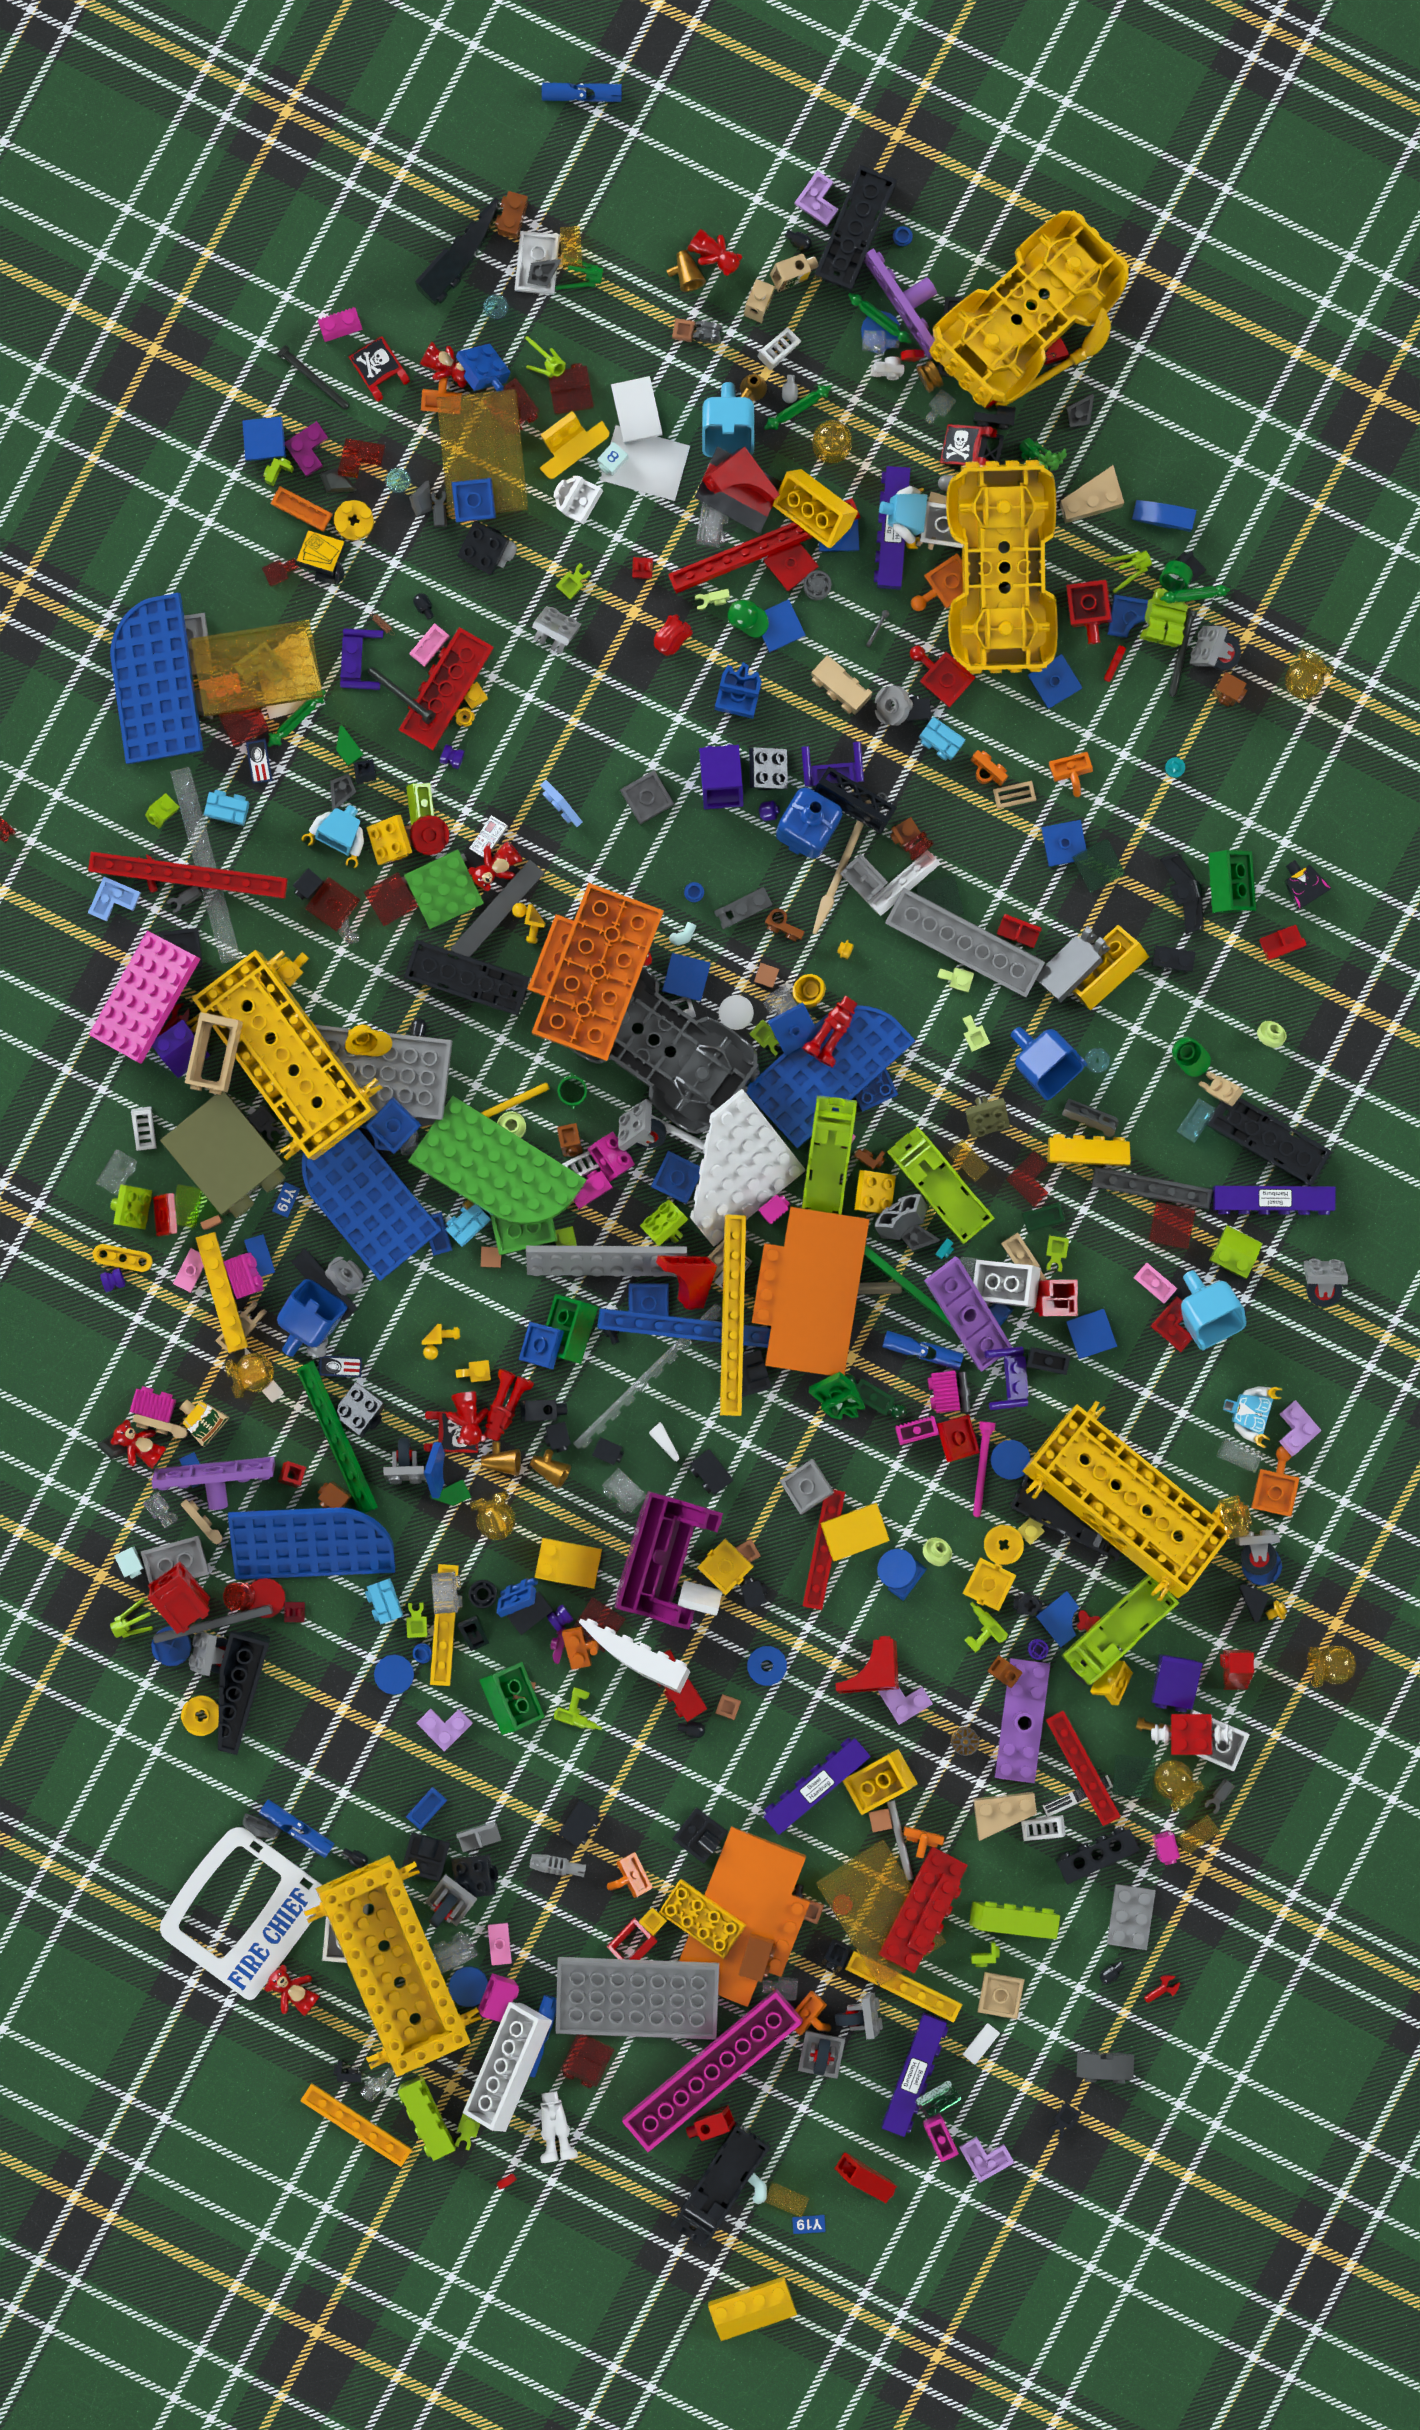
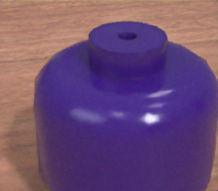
M766 801L760 804L759 814L764 821H772L778 818L780 807L779 805L776 806L775 801Z

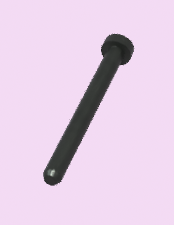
M287 345L281 348L277 354L280 359L284 357L342 409L346 410L349 407L348 402L289 352L290 348Z
M1187 609L1185 628L1182 632L1184 638L1182 645L1178 648L1169 690L1170 697L1177 695L1193 617L1196 618L1198 613L1193 610Z
M370 667L368 669V673L420 714L426 724H430L435 719V712L432 710L427 711L375 668Z

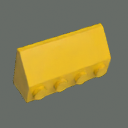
M802 469L786 472L778 491L780 495L774 500L772 505L828 548H832L851 528L858 512Z
M1119 925L1103 938L1106 945L1110 947V950L1101 956L1103 962L1072 991L1077 999L1090 1011L1149 958L1141 944Z
M1053 1134V1138H1048L1047 1162L1128 1166L1130 1165V1141H1125L1124 1137H1113V1141L1105 1140L1104 1136H1093V1140L1085 1139L1083 1135H1073V1139L1065 1138L1063 1134Z
M785 2276L708 2302V2307L721 2341L797 2315Z

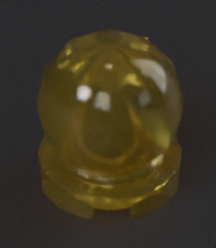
M836 420L821 423L814 431L812 440L813 452L818 459L825 463H839L845 460L852 446V435L849 428Z
M1302 648L1298 653L1300 661L1293 663L1288 668L1285 676V686L1292 696L1299 699H1309L1321 691L1324 685V676L1331 677L1335 669L1332 665L1329 667L1324 665V659L1310 650L1306 652Z
M247 1354L241 1357L238 1363H234L233 1359L224 1362L227 1376H232L234 1383L231 1388L236 1399L244 1397L245 1390L252 1393L261 1392L273 1381L274 1366L262 1354Z
M507 1490L494 1494L492 1496L493 1499L485 1501L484 1497L470 1502L471 1510L477 1509L478 1511L476 1517L477 1527L482 1535L488 1539L502 1540L514 1530L516 1523L515 1513L512 1507L505 1503L506 1499L510 1498Z
M1332 1645L1320 1652L1318 1647H1309L1308 1668L1309 1672L1313 1671L1314 1679L1311 1680V1684L1314 1688L1322 1687L1324 1681L1329 1684L1340 1685L1352 1678L1356 1669V1660L1350 1650L1343 1646Z
M1166 1761L1155 1771V1787L1160 1795L1172 1800L1169 1806L1174 1812L1178 1808L1182 1809L1195 1799L1193 1795L1198 1790L1202 1792L1205 1788L1200 1780L1193 1781V1773L1181 1761Z

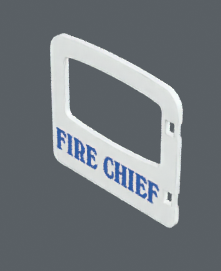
M236 1827L230 1829L220 1839L190 1876L162 1919L160 1931L162 1937L242 1997L252 2000L259 1994L268 1982L269 1976L276 1971L310 1925L307 1922V1918L311 1915L305 1916L303 1911L320 1905L319 1902L321 1901L315 1888L322 1886V1884L267 1843L255 1837L247 1829ZM253 1840L263 1847L260 1852L250 1847ZM242 1846L281 1875V1881L264 1909L242 1938L223 1958H218L182 1932L179 1924L189 1906L215 1870L236 1847ZM303 1877L313 1884L310 1889L300 1883Z

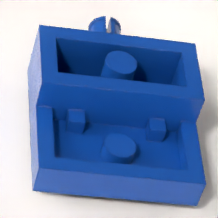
M491 344L458 351L456 358L465 369L464 378L474 391L494 386L497 392L503 391L504 386L502 384L507 382L510 370Z

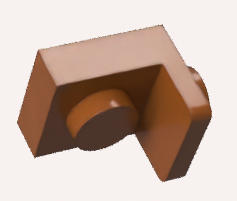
M910 817L897 826L892 827V833L889 834L894 844L899 843L900 847L920 836L921 832Z
M577 1124L557 1127L563 1156L573 1157L583 1153Z
M865 1148L863 1150L858 1149L854 1155L856 1159L872 1170L875 1167L879 1169L886 1160L883 1157L885 1152L881 1151L876 1160L872 1158L874 1155Z
M998 1655L988 1669L990 1674L1010 1688L1014 1686L1022 1675L1021 1670L1000 1655Z

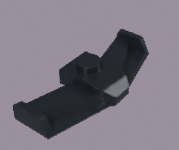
M1179 853L1161 858L1160 861L1176 883V885L1170 887L1175 905L1183 904L1185 935L1204 929L1203 891L1200 882L1195 879Z

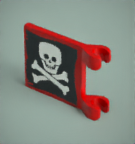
M382 336L349 356L352 364L377 402L383 399L377 385L397 374L403 385L410 382L407 373Z
M948 424L940 463L965 466V462H977L979 465H986V461L989 460L978 457L982 436L995 438L997 430L990 426L978 427Z
M425 1412V1419L439 1420L438 1442L442 1443L444 1452L478 1453V1444L472 1446L458 1444L457 1439L460 1437L462 1426L449 1420L446 1417L447 1412ZM425 1443L424 1451H431L433 1443Z

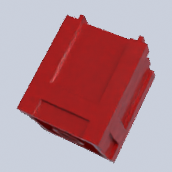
M181 1561L148 1584L150 1589L148 1600L177 1634L180 1632L185 1633L190 1629L188 1626L200 1617L203 1620L209 1615V1595Z

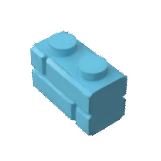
M934 716L919 736L921 739L920 743L928 749L932 747L937 750V755L945 761L947 759L952 760L966 740Z
M215 790L214 793L209 792L204 816L244 826L250 803L245 801L246 797L234 794L233 798L226 796L224 791Z
M475 1204L468 1210L463 1207L461 1209L463 1213L458 1218L453 1216L446 1223L448 1227L445 1230L461 1247L491 1221L490 1217Z
M391 1578L367 1586L368 1591H365L368 1602H372L375 1608L372 1610L375 1621H379L381 1625L404 1616Z

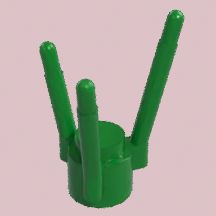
M564 256L565 260L587 268L568 266L569 270L586 273L585 280H589V282L555 286L556 290L588 286L595 287L596 283L601 284L603 268Z

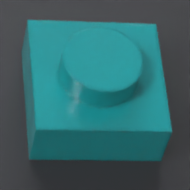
M946 1238L935 1255L940 1259L944 1256L948 1258L954 1250L951 1247L953 1242Z

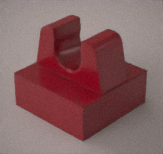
M285 1602L284 1622H305V1602Z

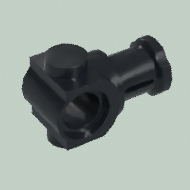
M1018 1593V1597H1014L1013 1609H1016L1017 1614L1037 1616V1612L1042 1610V1600H1039V1595Z

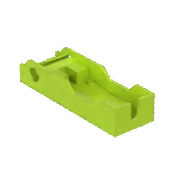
M817 1095L801 1208L805 1209V1207H808L810 1210L829 1213L838 1211L835 1214H842L857 1106L856 1100ZM832 1107L839 1108V1111L832 1110ZM810 1170H813L812 1179L809 1180ZM843 1174L842 1184H839L840 1175Z
M918 1126L909 1134L907 1133L895 1143L896 1145L886 1152L962 1244L966 1243L995 1219ZM910 1144L912 1147L906 1150L905 1147ZM943 1163L945 1166L940 1169L939 1166ZM963 1186L969 1195L967 1196L960 1187ZM938 1206L943 1210L945 1215H943L940 1212V1210L937 1208ZM987 1215L988 1219L984 1221L983 1218Z
M1150 1575L1144 1577L1061 1655L1088 1685L1099 1679L1141 1637L1179 1604L1169 1591L1162 1601L1157 1600L1161 1591L1152 1596V1591H1154L1159 1583ZM1127 1600L1128 1602L1120 1609L1119 1607ZM1146 1623H1148V1626H1146L1142 1631H1140V1629H1141ZM1082 1660L1086 1663V1666L1081 1664Z

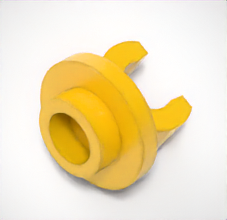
M1278 1600L1274 1601V1608L1266 1612L1268 1619L1270 1620L1277 1616L1281 1620L1285 1619V1614L1287 1613L1283 1602L1279 1603Z

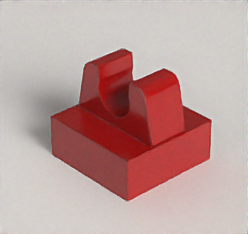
M633 557L632 578L652 579L653 558Z

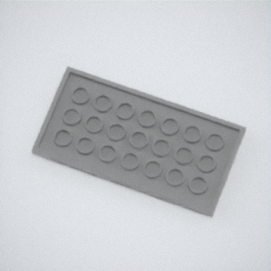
M315 1025L361 1089L374 1080V1078L379 1081L374 1087L382 1085L383 1089L369 1098L378 1112L394 1097L413 1117L443 1119L452 1040L387 1033L392 1039V1047L386 1054L381 1056L354 1055L347 1052L345 1048L348 1028ZM297 1065L290 1067V1075L296 1076L299 1073ZM315 1097L312 1102L315 1106H322L323 1103L321 1097Z
M558 1957L556 2034L716 2039L719 1963Z

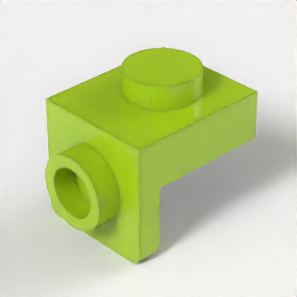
M281 457L279 460L274 458L271 466L268 465L263 475L265 482L274 486L281 469L292 473L294 468L290 465L291 462Z
M165 793L148 808L145 816L152 825L159 829L180 807Z
M990 1941L991 1953H971V1963L975 1964L976 1967H987L988 1963H996V1958H1000L999 1946H996L995 1941Z

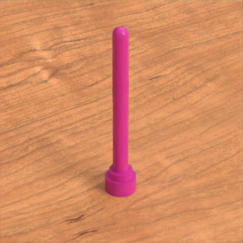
M980 1421L979 1423L982 1440L973 1509L974 1517H980L989 1441L990 1435L995 1431L996 1424L993 1422Z

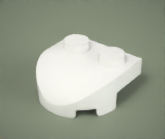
M573 476V478L568 480H562L557 485L554 492L556 507L568 518L584 525L603 490L580 476Z

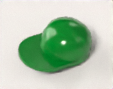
M745 599L737 600L728 609L727 618L733 627L742 630L751 637H760L766 633L769 626L768 616L764 610L752 601Z
M1182 1037L1172 1047V1056L1175 1062L1187 1075L1197 1077L1208 1070L1211 1057L1194 1038Z

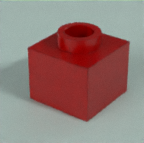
M290 1461L283 1463L278 1482L294 1488L300 1487L306 1467ZM288 1472L293 1475L292 1479L287 1477Z

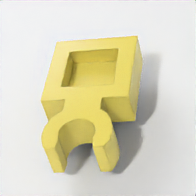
M1030 1518L1017 1529L1030 1545L1045 1532L1041 1528L1042 1524Z

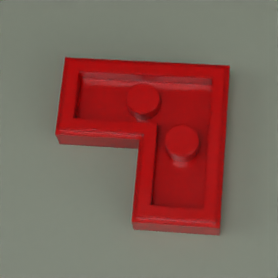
M1176 1296L1152 1323L1151 1327L1179 1352H1182L1193 1338L1189 1332L1179 1325L1183 1320L1182 1300Z

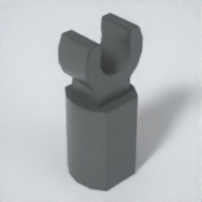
M442 491L443 496L439 500L435 498V492L431 494L432 501L435 503V506H433L434 527L447 526L446 505H444L447 499L445 491Z
M191 886L180 893L178 898H170L167 904L177 903V908L173 910L175 914L180 912L184 904L187 906L202 896V893L198 887Z
M1224 1778L1212 1794L1214 1795L1213 1798L1206 1800L1204 1806L1207 1808L1210 1803H1214L1215 1809L1212 1812L1216 1814L1220 1809V1803L1226 1800L1235 1786Z

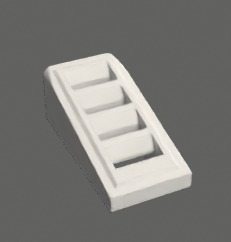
M787 327L759 351L758 358L769 370H772L801 343V340ZM785 336L792 342L791 345L784 339ZM778 342H780L786 349L784 350V349L778 344ZM773 347L776 349V351L779 353V355H777V354L772 350Z
M152 1108L132 1109L131 1115L136 1150L157 1148ZM148 1114L147 1118L137 1119V1115ZM149 1122V1126L138 1127L140 1123ZM150 1131V1134L139 1135V1132ZM151 1138V1142L140 1143V1140Z
M589 1151L563 1163L564 1166L567 1168L570 1166L572 1171L582 1177L600 1168L598 1164L594 1165L592 1163ZM583 1158H585V1160H586V1162H587V1164H588V1166H589L588 1169L586 1168L585 1164H584L583 1161H582ZM576 1162L582 1170V1172L580 1173L575 1165Z
M660 1422L649 1434L677 1462L679 1456L663 1424Z
M1063 1815L1021 1821L1024 1841L1065 1836ZM1054 1822H1057L1058 1832H1055ZM1045 1823H1049L1050 1833L1046 1832ZM1030 1824H1032L1034 1835H1030ZM1037 1824H1040L1042 1834H1038Z

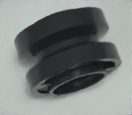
M478 1580L469 1589V1599L478 1608L491 1606L497 1598V1589L488 1580ZM484 1588L488 1591L487 1599L483 1600L478 1597L477 1592L479 1589Z

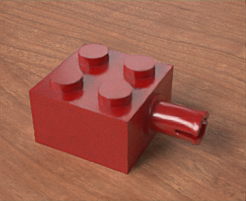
M1107 580L1066 585L1072 627H1086L1089 645L1100 643L1098 625L1112 622Z

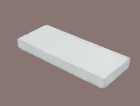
M987 2023L963 2055L973 2064H976L999 2036L1000 2032Z

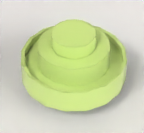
M1265 1021L1257 1030L1259 1040L1264 1045L1272 1048L1282 1046L1287 1038L1285 1030L1276 1022Z
M516 1112L504 1113L497 1121V1124L520 1138L526 1132L525 1120Z
M931 1538L923 1546L924 1557L933 1565L944 1566L952 1557L951 1547L943 1539Z

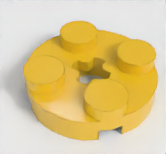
M351 500L343 502L337 508L334 515V524L336 530L344 539L358 541L370 534L374 526V518L371 509L365 503ZM353 515L357 516L359 523H355L354 526L348 521Z
M998 1525L986 1534L984 1549L991 1561L999 1565H1007L1020 1558L1024 1550V1541L1016 1528L1010 1525ZM1008 1540L1009 1548L1000 1550L999 1541Z
M199 1695L185 1703L181 1711V1720L187 1731L196 1736H205L218 1728L219 1704L213 1698ZM201 1710H204V1714L207 1715V1718H204L202 1721H199V1717L196 1716V1713H200Z

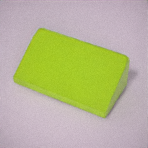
M431 783L408 785L406 789L411 825L422 816H434Z

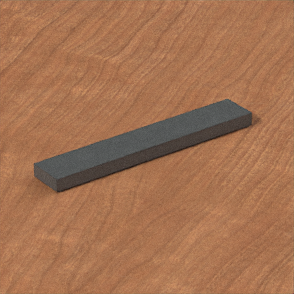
M529 860L450 949L453 952L471 957L512 911L513 906L522 900L545 872Z
M1100 1167L1094 1168L1091 1187L1204 1209L1210 1208L1213 1189Z
M269 1604L188 1626L190 1629L185 1633L180 1632L177 1634L173 1629L157 1633L153 1636L154 1643L271 1614L273 1612L272 1605Z

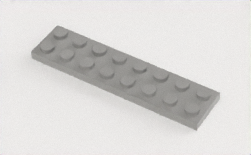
M903 888L885 922L887 925L1024 997H1027L1045 961L906 888Z
M526 1245L527 1275L677 1277L674 1273L665 1272L656 1263L657 1256H687V1247Z

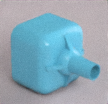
M731 382L722 384L721 397L707 398L702 406V452L707 457H713L717 446L731 454L742 447H746L751 455L754 453V404L749 398L736 397L735 385Z
M1194 1270L1187 1272L1183 1276L1185 1283L1192 1293L1181 1304L1183 1321L1199 1349L1205 1350L1244 1329L1246 1326L1244 1307L1227 1282L1218 1281L1205 1286Z

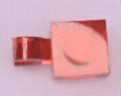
M293 558L282 564L279 559L262 567L269 585L272 587L289 579L287 573L299 568V566L295 565L296 560Z

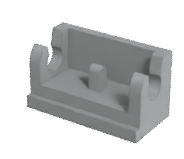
M861 853L840 873L866 902L872 899L888 883Z

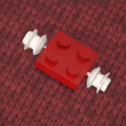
M1171 1714V1730L1166 1724L1163 1728H1159L1156 1724L1155 1728L1151 1730V1738L1155 1740L1156 1745L1159 1740H1163L1166 1745L1171 1738V1755H1213V1739L1215 1738L1218 1745H1220L1221 1741H1226L1227 1745H1229V1741H1233V1729H1229L1228 1724L1225 1729H1221L1218 1724L1214 1731L1212 1714Z

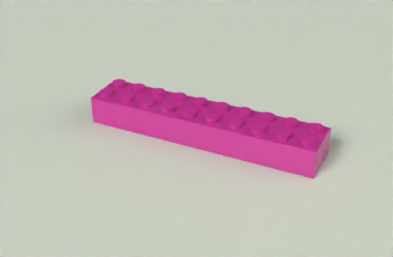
M776 1988L623 2117L622 2122L645 2150L649 2152L801 2025L803 2019Z

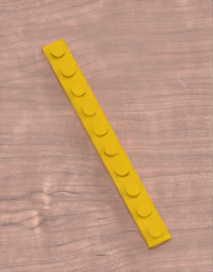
M725 1215L721 1416H741L746 1215Z

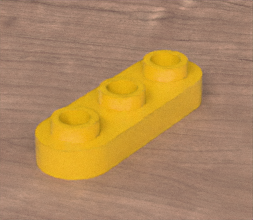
M100 1244L93 1250V1258L99 1264L139 1272L148 1271L153 1264L152 1257L146 1252ZM103 1250L107 1252V1256L105 1258H102L100 1256V1253ZM122 1254H125L127 1257L125 1262L120 1261ZM142 1258L146 1259L144 1266H141L139 1263Z

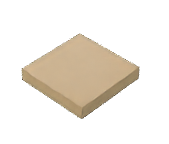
M984 1972L977 2012L1017 2019L1024 1979Z

